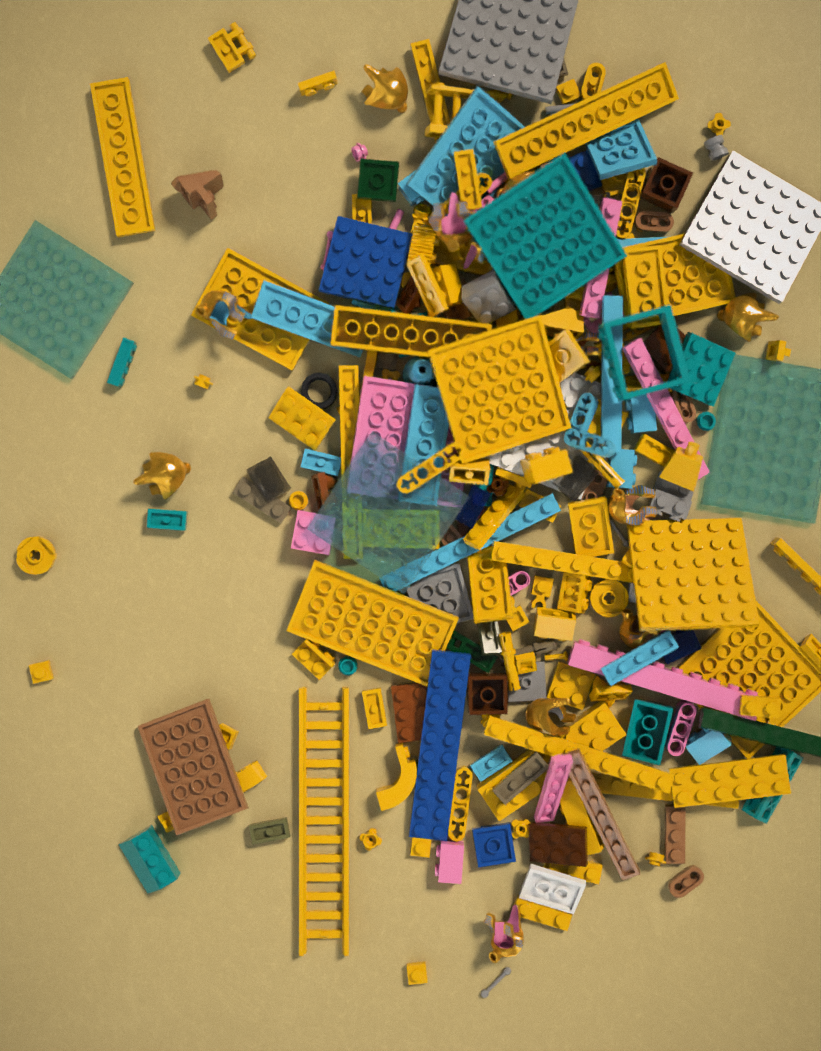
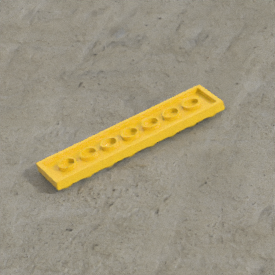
M125 77L90 83L116 236L124 237L156 231L130 79Z

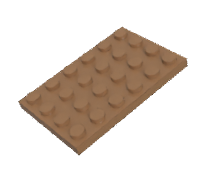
M210 699L200 701L138 726L176 835L249 808Z

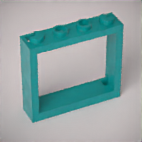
M671 305L598 325V337L603 342L604 348L602 352L609 364L608 375L610 379H613V393L615 392L618 402L691 382ZM659 315L676 380L628 393L611 327Z

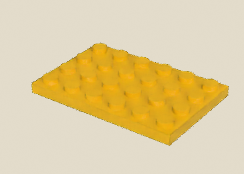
M685 234L622 247L623 249L661 245L668 305H671L674 316L725 305L736 298L731 275L679 245ZM620 260L613 266L619 294L623 296L624 317L629 316L623 260ZM630 322L626 323V327H630Z
M227 248L195 308L201 304L203 297L211 291H225L237 297L238 304L252 313L263 280L323 303H329ZM194 308L191 314L192 317L216 329L208 319L198 316ZM230 316L227 318V326L237 331L234 340L291 371L296 367L310 339L255 319L243 318L240 323Z

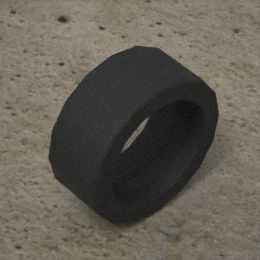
M321 372L313 373L303 381L301 395L320 409H327L336 401L338 395L337 385L329 375ZM316 380L325 381L330 386V396L324 402H314L308 395L310 384Z

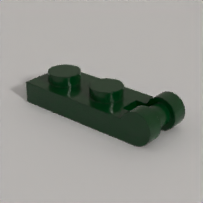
M456 630L453 631L446 647L452 652L471 654L470 663L487 673L490 672L498 658L497 655H482L479 644ZM457 639L462 641L459 647L454 645Z

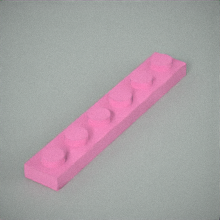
M602 198L599 210L616 236L623 201ZM609 268L585 283L580 316L600 319L602 296L605 294Z

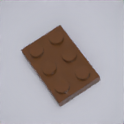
M530 822V862L586 867L588 865L587 827Z

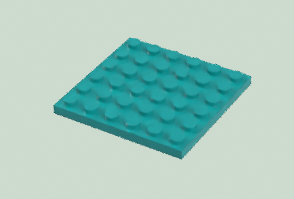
M565 153L463 220L524 319L539 315L627 256Z

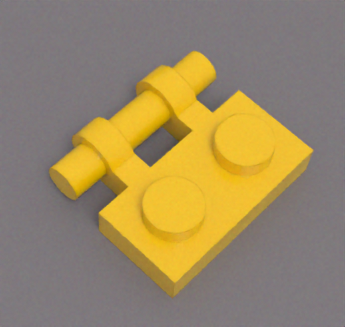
M236 22L229 26L232 30L231 33L227 34L226 30L222 28L208 37L210 44L229 73L245 64L242 58L244 54H247L250 60L256 57L253 45L247 41L243 29L239 28ZM238 40L241 47L237 49L233 41Z

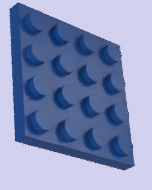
M338 216L319 292L394 310L413 234Z

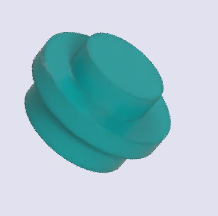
M703 412L698 415L696 424L699 429L709 431L714 428L716 418L710 412Z
M351 656L343 657L338 664L340 672L344 675L354 674L358 666L357 661Z

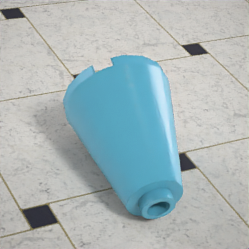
M417 356L411 358L403 369L404 382L436 387L437 381L430 358ZM423 369L426 372L421 374L418 370Z

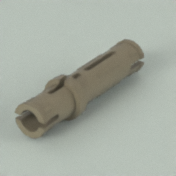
M554 639L540 643L533 642V645L516 649L515 655L534 652L535 656L540 657V654L556 651L557 648ZM500 654V655H499V658H500L501 665L503 666V665H504V658H503V656H501V654Z

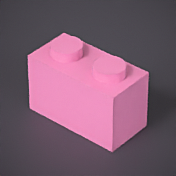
M440 840V845L436 846V857H439V864H435V876H438V882L462 883L463 841Z

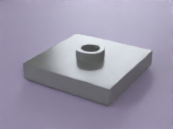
M536 661L537 671L518 674L521 689L509 691L507 681L508 702L534 701L539 698H547L544 661Z

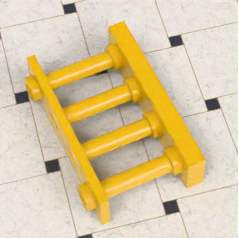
M433 83L427 89V94L434 95L433 122L425 128V137L440 138L448 127L441 123L442 96L453 97V120L460 110L461 98L468 99L474 90L445 86L444 83ZM498 90L484 91L497 103H501L506 99V94L500 93Z

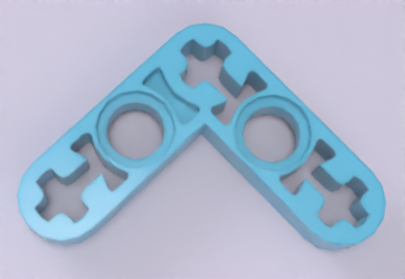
M584 393L577 402L570 420L571 428L567 429L564 434V442L572 448L609 458L615 453V444L607 438L587 433L598 406V399L591 393ZM580 416H585L584 422L581 425H578V418ZM576 436L580 439V442L571 440V438ZM592 438V439H593V444H592V446L589 447V448H586V442H587V440H589V439ZM599 444L605 447L608 446V449L602 450L599 448Z

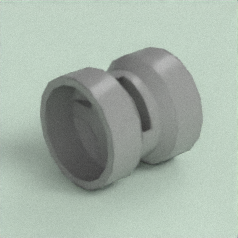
M722 135L712 137L704 142L705 148L709 150L708 156L710 161L718 160L729 154L727 147L723 145L724 139Z

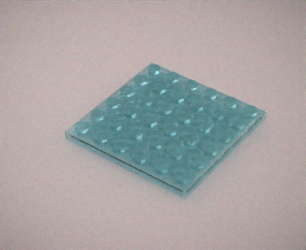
M35 220L0 274V334L73 380L134 283Z
M372 431L307 529L402 593H405L470 496L439 475L434 476L409 493L401 492L397 487L398 479L420 463ZM419 468L417 476L421 479L426 478L428 470L426 468ZM413 473L410 474L412 477L410 480H402V488L406 487L409 489V484L412 481H415V484L419 483Z

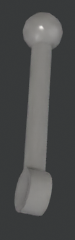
M609 515L610 524L623 541V546L629 547L628 540L624 538Z
M509 967L504 968V972L487 989L481 991V996L487 998L489 992L506 975L511 973V969Z

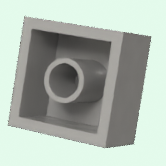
M494 270L462 286V301L479 323L489 324L516 310L514 301Z

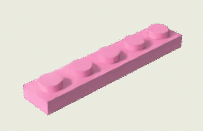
M571 754L552 756L534 814L536 823L554 821L573 763Z

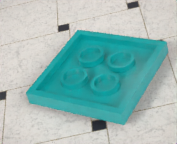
M687 332L682 349L691 382L673 386L669 389L714 407L736 353L696 334ZM673 369L667 382L676 380Z

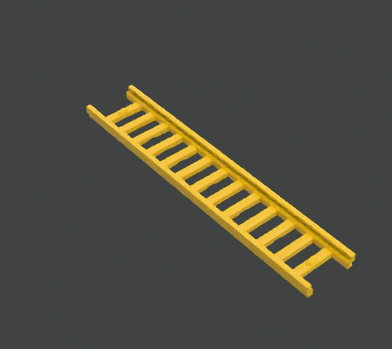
M299 687V956H304L307 953V938H342V954L349 956V687H342V702H307V687ZM307 710H342V721H307ZM307 729H342V740H307ZM307 748H342V759H307ZM307 767H342V778H307ZM307 786H342V797H307ZM307 805H342V816H307ZM307 824H342V835H307ZM307 843H342V854H307ZM307 862H342V873H307ZM307 881H342V891H307ZM307 900H342V910H307ZM307 919H342V929H307Z

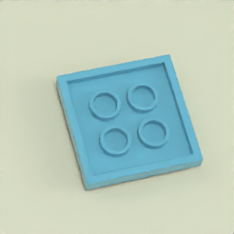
M639 119L585 143L600 180L657 164V158Z

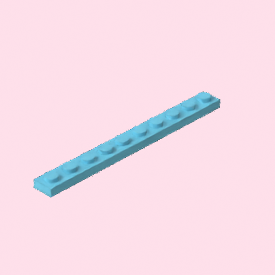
M553 493L509 514L481 549L492 545L493 541H500L560 512L561 509ZM465 536L379 577L383 587L397 591L479 550L465 544L463 540Z

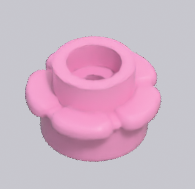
M356 143L351 148L352 155L357 162L360 159H366V156H368L365 145Z

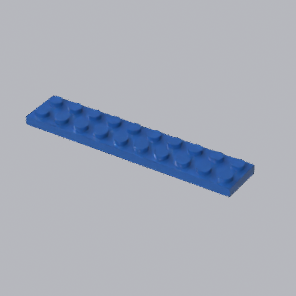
M432 649L409 837L447 841L471 654Z

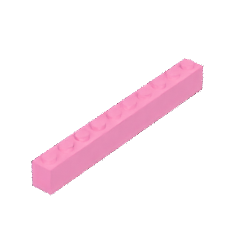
M579 639V642L573 641L567 663L570 666L604 676L600 668L626 654V652L616 650L615 653L608 651L609 647L600 644L595 647L590 645L589 641ZM657 661L621 680L756 721L757 716L740 715L739 706L741 694L758 696V692L746 689L745 692L739 690V686L730 683L725 686L720 684L721 681L714 678L705 680L702 679V675L693 672L688 675L677 667L668 669L664 667L665 664Z

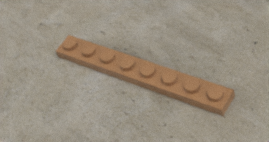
M580 749L561 754H571L573 763L569 776L621 879L625 880L640 875V869Z

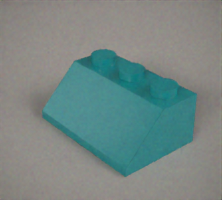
M635 699L622 756L660 765L673 707Z
M153 825L148 826L119 844L147 894L164 888L176 881L180 876L181 872Z

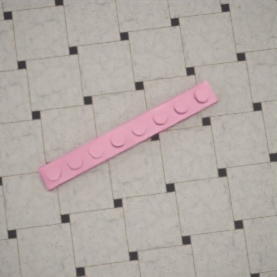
M641 338L635 339L622 348L643 389L664 383ZM667 388L646 394L674 450L677 447L686 449L688 443L694 442ZM704 460L702 461L698 480L709 473Z

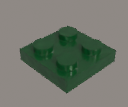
M360 159L357 199L396 202L399 162Z

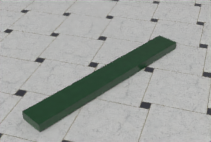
M701 708L699 728L821 758V737L760 721H753L708 708Z

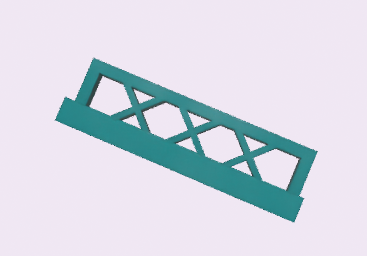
M776 747L772 755H786L789 782H791L804 757L791 750ZM783 795L747 799L741 810L767 824Z

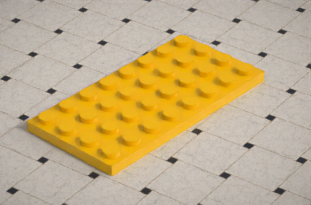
M315 560L286 631L428 687L432 649L446 650L459 617Z

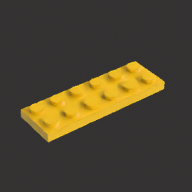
M785 754L668 768L669 773L675 775L671 787L674 808L791 794Z

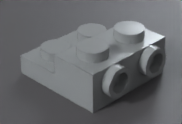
M659 471L653 488L655 490V498H650L648 506L656 507L657 515L662 516L665 513L670 515L669 519L678 522L681 519L686 520L694 492L660 478L662 471Z

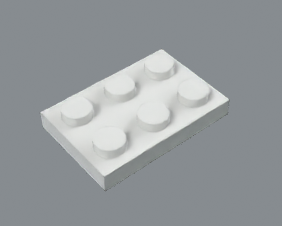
M530 864L519 892V898L574 915L585 889L586 880Z

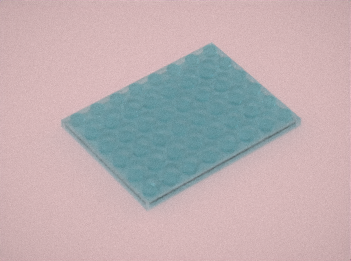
M735 354L720 391L716 424L714 426L707 465L709 473L705 476L701 504L815 524L821 494V369Z

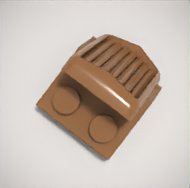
M211 170L181 175L171 182L174 189L182 194L193 210L200 206L211 220L217 216L214 194L224 186L222 175L219 171Z

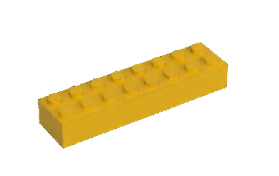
M335 305L330 345L430 358L428 350L490 331L492 324Z
M599 701L578 715L574 722H568L562 726L570 727V731L566 735L557 737L604 751L627 734L606 703ZM528 749L512 760L511 763L476 785L477 790L498 821H501L541 793L548 769L506 805L492 790L493 787L536 751ZM538 752L549 765L552 756Z

